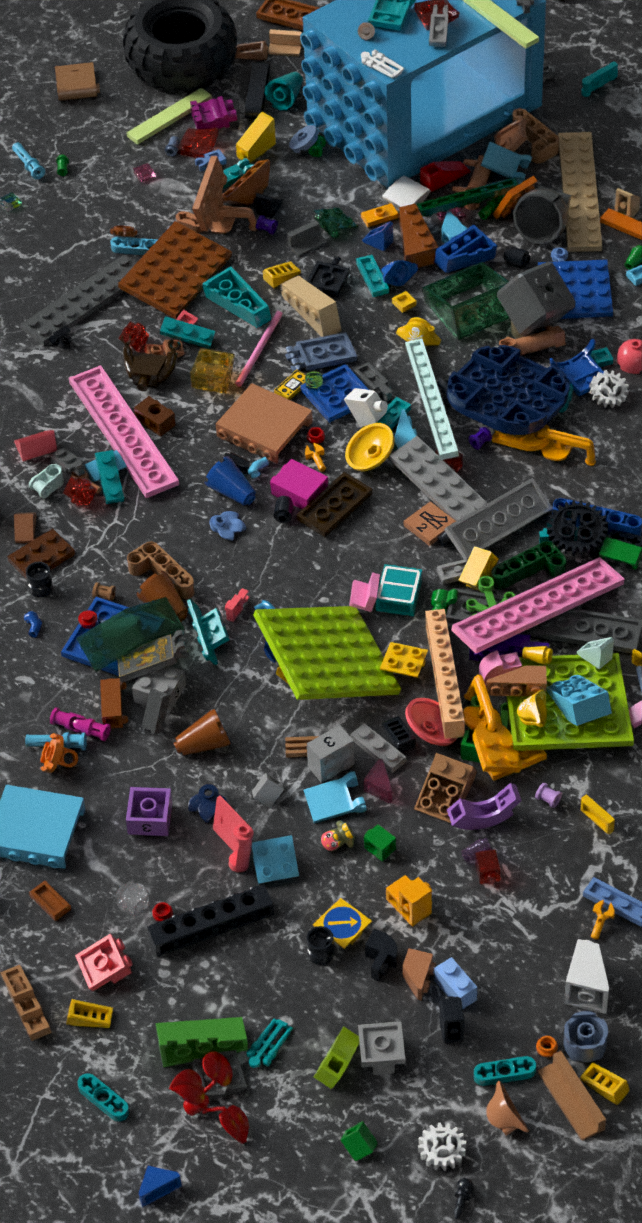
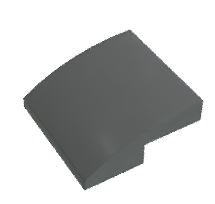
M236 1050L218 1052L230 1063L233 1076L230 1084L225 1087L216 1082L205 1093L209 1100L246 1090L247 1085ZM203 1058L193 1059L192 1068L200 1075L202 1079L201 1086L205 1089L213 1079L208 1077L203 1069Z

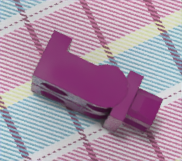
M222 96L217 99H210L208 102L198 104L196 100L190 101L191 114L198 134L223 127L228 128L230 127L229 122L237 121V113L234 110L232 99L223 101Z

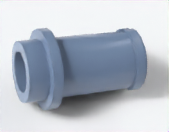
M172 136L168 145H166L165 152L168 156L177 154V147L180 143L178 137Z

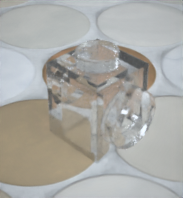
M130 880L117 890L116 904L122 912L126 911L135 919L150 906L148 899L150 894L142 884H135Z

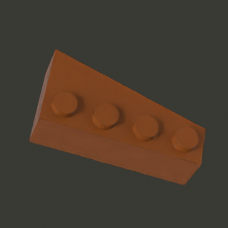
M416 204L399 207V222L405 261L417 264L418 268L434 264L438 246Z

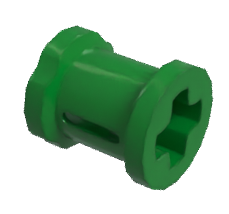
M317 135V141L308 149L311 156L320 157L323 154V147L326 145V139L323 136Z

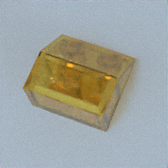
M200 348L190 372L192 388L226 394L231 382L235 354Z

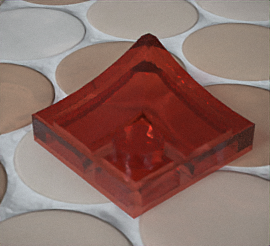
M428 0L414 3V10L426 31L430 30L433 5H438L437 14H443L444 5H448V23L457 19L460 14L459 11L451 6L448 0Z
M217 127L211 129L188 128L177 147V154L204 158V154L212 152L219 129Z

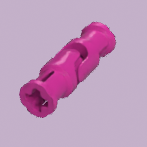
M57 707L54 708L50 715V724L65 726V729L77 733L86 732L87 736H96L102 741H106L110 734V724L106 723L103 725L95 722L94 719H87L79 714L62 712Z

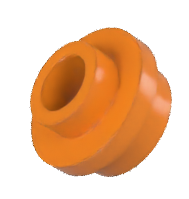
M543 1036L537 1041L536 1050L543 1057H551L557 1053L558 1044L553 1037Z

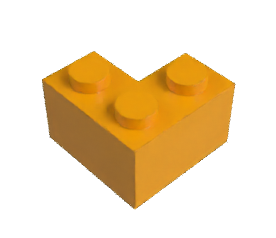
M404 875L386 888V900L412 927L432 914V888L419 877L410 880Z

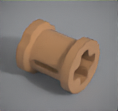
M96 582L93 587L92 598L99 597L113 602L116 587H108Z

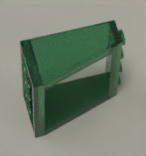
M483 262L422 287L425 303L457 340L510 318L497 297V292L509 281ZM481 284L488 290L454 306L445 301V299Z

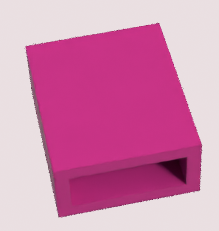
M291 459L287 464L283 465L281 471L276 476L272 477L270 481L271 494L278 498L280 496H288L292 499L294 506L303 509L328 487V477Z

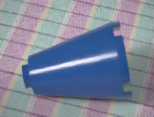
M229 456L224 457L225 461L222 463L218 461L206 476L208 482L205 481V485L242 505H250L256 498L255 490Z

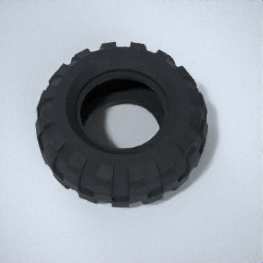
M146 0L140 4V8L132 12L123 32L124 55L131 70L141 81L147 82L148 86L155 89L165 88L167 92H176V90H185V92L195 91L197 87L202 86L205 88L212 85L215 79H221L226 74L237 52V31L231 16L224 7L219 5L217 0ZM176 39H194V40H195V41H193V42L184 43V44H167V43H165V42H168V41H171V40H176Z

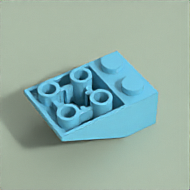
M581 675L571 676L568 680L557 681L551 686L546 687V691L565 718L576 726L612 714L608 691Z

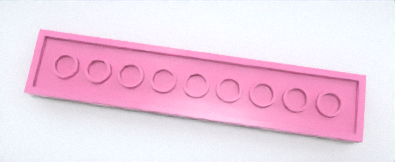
M101 365L69 378L70 385L114 451L117 450L127 466L126 469L145 498L179 485L178 478Z
M599 557L453 624L452 632L471 650L479 653L624 585L625 579Z

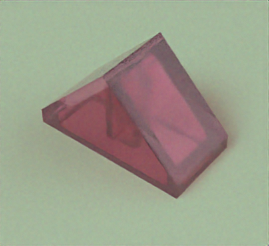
M378 759L364 778V791L387 803H391L392 788L383 759Z

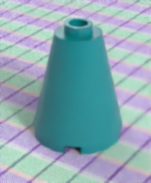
M291 72L271 80L265 88L267 101H270L273 104L272 106L278 110L290 108L294 104L303 85L302 75L298 72Z

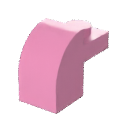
M494 651L481 660L479 675H482L486 686L488 679L522 667L517 652L499 655L498 651Z

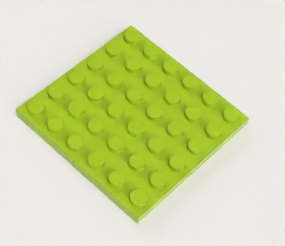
M338 606L255 610L253 616L297 700L398 695L401 688L393 673L380 670L384 657L357 608Z
M613 653L612 660L600 669L579 655L552 656L551 663L545 665L519 657L522 667L546 666V687L551 686L557 681L568 680L571 676L581 675L608 691L612 714L576 726L565 718L546 691V724L544 727L525 725L517 714V708L528 697L506 696L514 750L634 745L619 653Z

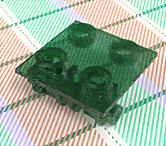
M339 208L313 210L316 214L314 219L331 237L337 238L340 235V229L358 228V225Z

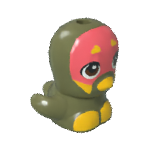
M342 821L336 822L338 828L326 831L321 837L323 847L331 852L339 849L344 843H347L348 847L352 848L355 839L349 824Z

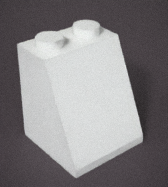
M578 939L566 979L564 1004L606 1014L609 985L599 944L590 940Z

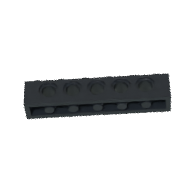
M264 884L254 886L247 891L235 893L230 897L215 900L208 905L193 908L191 911L183 914H176L169 919L154 922L147 926L148 937L156 956L159 957L273 916L274 905Z

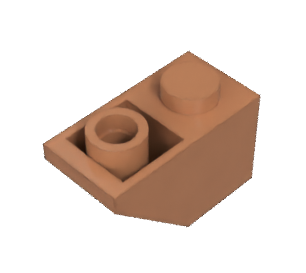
M408 948L403 963V978L416 998L422 1000L424 993L429 991V977L434 975L436 963H433V954Z

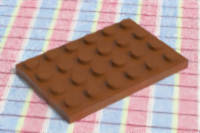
M175 221L118 283V288L177 319L181 312L203 289L202 283L214 277L232 257V251Z

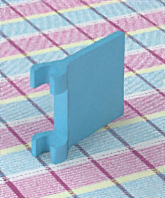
M489 142L481 166L507 178H515L517 183L521 184L526 175L522 172H516L520 164L521 167L527 169L532 157L530 155L517 154Z
M355 771L347 773L340 779L304 789L314 824L351 812L361 813L367 811L364 798L358 797L352 801L347 788L358 786Z

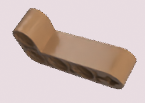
M515 109L513 111L512 123L520 119L527 121L526 136L527 140L532 143L531 160L535 163H543L556 156L559 152L558 135L525 109Z
M152 541L144 543L128 554V570L131 575L139 576L150 569L157 575L162 574L160 571H165L182 599H190L194 596L192 576L157 543Z

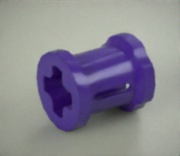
M260 215L256 222L257 230H265L270 235H273L278 227L277 220H269L264 215Z
M481 427L479 432L469 436L468 441L474 449L479 450L485 442L491 441L493 436L488 428Z

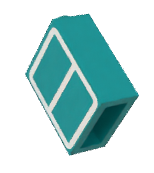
M384 564L377 593L376 611L414 616L422 584V569Z

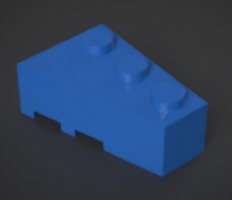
M472 225L436 249L434 263L445 273L495 259L497 245L480 229Z

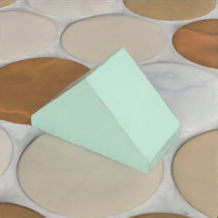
M609 637L590 641L580 648L577 654L600 669L612 660L614 639Z

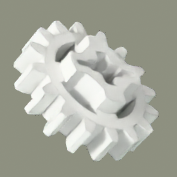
M605 370L603 374L598 372L597 376L593 377L589 386L591 388L589 393L594 394L593 400L598 399V405L604 403L606 408L610 404L611 408H614L615 403L620 406L621 402H625L629 390H627L629 384H624L626 379H621L620 373L614 375L612 370L608 374L607 370Z
M438 1123V1128L430 1125V1131L423 1130V1137H419L420 1145H418V1152L420 1153L421 1160H426V1166L434 1164V1170L442 1166L443 1170L446 1171L448 1165L451 1168H455V1161L461 1163V1156L466 1155L464 1134H458L457 1127L450 1129L449 1123H447L446 1127H442V1124ZM454 1141H455V1143H456V1145H457V1149H454V1148H455V1146L453 1145V1142H454ZM428 1144H430V1148H431V1151H430V1152H429V1150H428V1148H427Z

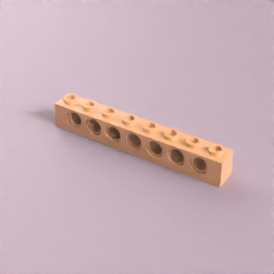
M445 609L425 611L426 632L444 738L464 737V715Z

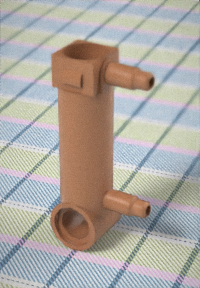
M479 155L478 160L464 159V164L473 166L475 169L468 187L454 186L452 189L454 192L459 193L487 184L492 170L481 166L484 156ZM480 203L468 204L465 208L475 210L479 208Z
M548 326L546 331L513 339L508 336L499 341V345L518 348L521 350L520 356L554 346L566 345L565 331L559 326Z

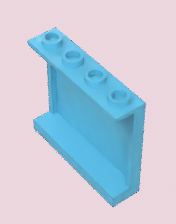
M6 785L0 800V857L12 861H24L34 865L41 864L52 868L65 869V857L79 816H83L85 812L84 798Z

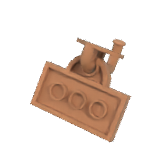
M211 156L192 208L201 231H208L209 229L212 233H227L232 229L236 217L248 218L250 223L249 229L257 231V220L252 209L223 205L222 189L227 182V177L223 172L222 164L219 162L218 157Z

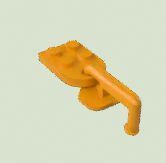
M548 425L537 432L526 435H511L497 430L493 434V443L525 451L541 450L544 458L554 461L566 459L573 447L585 449L587 452L585 463L589 466H593L596 463L592 440L552 430Z
M476 675L464 698L471 701L472 697L477 694L480 707H465L463 715L465 724L474 730L472 737L483 772L520 773L523 767L517 750L513 749L512 735L502 725L499 713L492 707L482 675Z

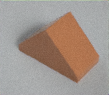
M36 513L14 514L15 543H30L34 540Z

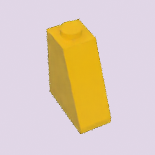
M264 112L258 115L236 144V154L240 160L247 158L251 163L276 144L274 118Z

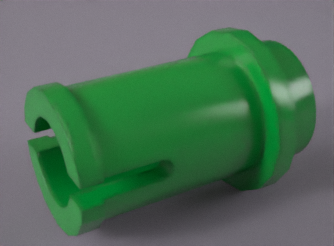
M62 154L56 158L57 174L59 176H65L68 173L67 165L69 164V159L66 155Z

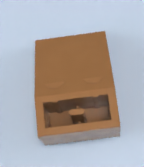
M436 753L414 809L451 823L447 809L460 798L465 800L477 770L471 765Z

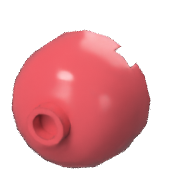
M630 339L619 347L617 364L620 365L621 370L630 374H639L642 371V340Z

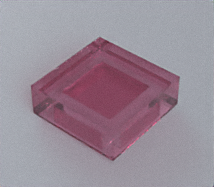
M148 163L133 168V173L140 183L155 178V172Z

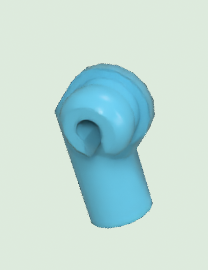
M263 457L250 465L248 474L251 475L252 479L260 476L259 469L269 465L267 458Z

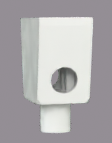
M354 388L344 398L360 427L376 423L387 412V402L381 401L377 392L373 390Z

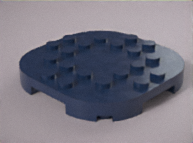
M499 345V347L492 348L484 346L475 350L472 353L471 359L458 372L453 371L448 380L447 399L451 406L459 413L494 430L511 435H526L541 430L565 406L570 383L567 382V376L561 369L553 364L546 368L520 356L521 350L507 345Z

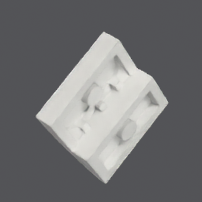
M402 176L388 188L382 197L385 201L399 208L422 203L431 190L406 176Z

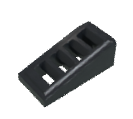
M399 716L381 723L392 745L402 753L416 747L414 735Z

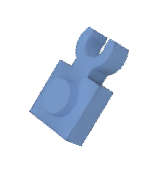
M217 149L204 154V158L195 159V165H199V171H204L208 166L211 156H217L222 165L227 164L225 156Z

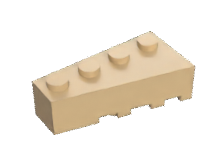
M299 275L281 284L283 298L321 337L334 335L342 331L336 301Z

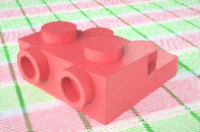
M109 934L75 955L91 991H95L109 981L115 984L132 973L130 967L133 963L128 955H124L123 950L126 948L120 938L116 939L113 935Z

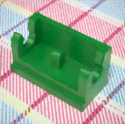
M606 537L599 557L603 560L606 557L633 566L632 569L636 570L642 558V547Z

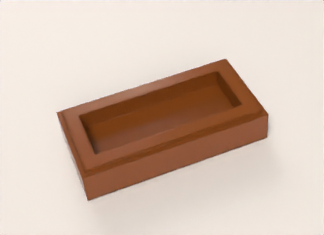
M43 881L29 892L30 897L54 921H57L72 910L71 905L46 881Z

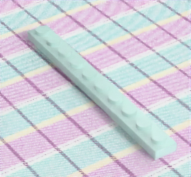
M423 339L405 342L440 459L458 457V449Z

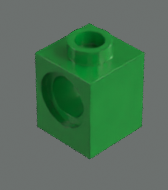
M377 824L373 829H369L365 833L364 848L383 862L396 850V837Z

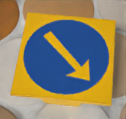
M340 898L313 926H323L330 929L334 936V942L345 949L362 935L363 930L372 920Z

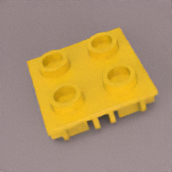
M390 642L380 670L418 678L421 668L425 667V657L428 650Z

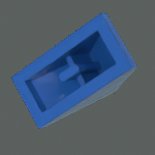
M390 221L371 230L362 241L381 251H385L393 243V223Z
M148 1166L139 1190L141 1206L144 1207L182 1187L179 1173Z

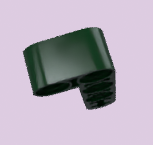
M542 542L494 566L491 570L494 589H506L543 569L551 577H558L566 573V557L552 542Z

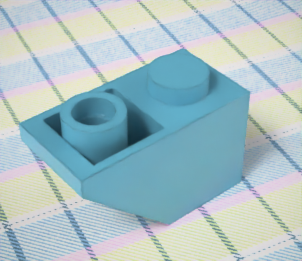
M450 211L446 213L442 225V242L444 244L468 229Z

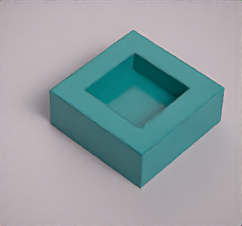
M607 347L593 350L590 355L599 367L613 364L614 359Z

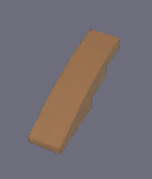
M18 965L0 972L31 1041L50 1034V1026L43 1015L34 991L21 966Z

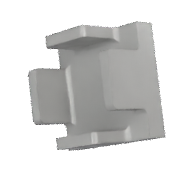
M401 1021L358 1025L362 1067H373V1075L395 1073L396 1064H405Z

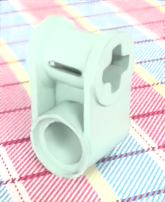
M57 464L47 466L30 480L29 488L37 491L41 498H47L64 483L61 467Z

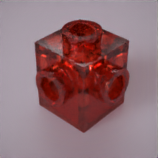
M130 321L124 327L118 339L121 341V336L124 335V341L128 342L130 339L129 335H131L132 342L130 347H132V350L139 352L142 346L146 344L150 335L145 331V326L138 322L134 324Z
M71 477L63 493L71 498L73 504L81 506V504H90L97 489L91 485V481L85 478Z

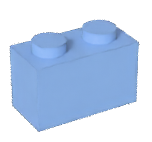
M452 957L434 968L435 983L447 997H460L462 1009L477 1001V986Z

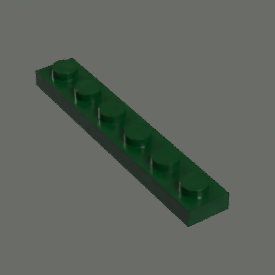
M510 178L418 203L417 207L422 217H429L438 212H447L450 209L462 208L468 204L480 203L486 199H495L498 196L507 194L509 190L519 184L515 178Z

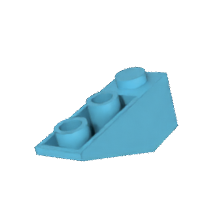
M405 409L401 411L395 433L394 452L417 436L416 429H412L411 417L407 416Z

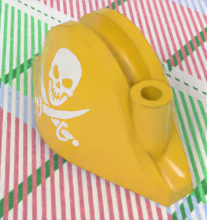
M418 317L411 318L405 326L398 328L396 332L398 336L407 342L422 338L425 346L440 345L441 339L435 333L434 326Z
M544 689L528 697L518 706L517 714L523 724L544 727L546 724L547 707Z

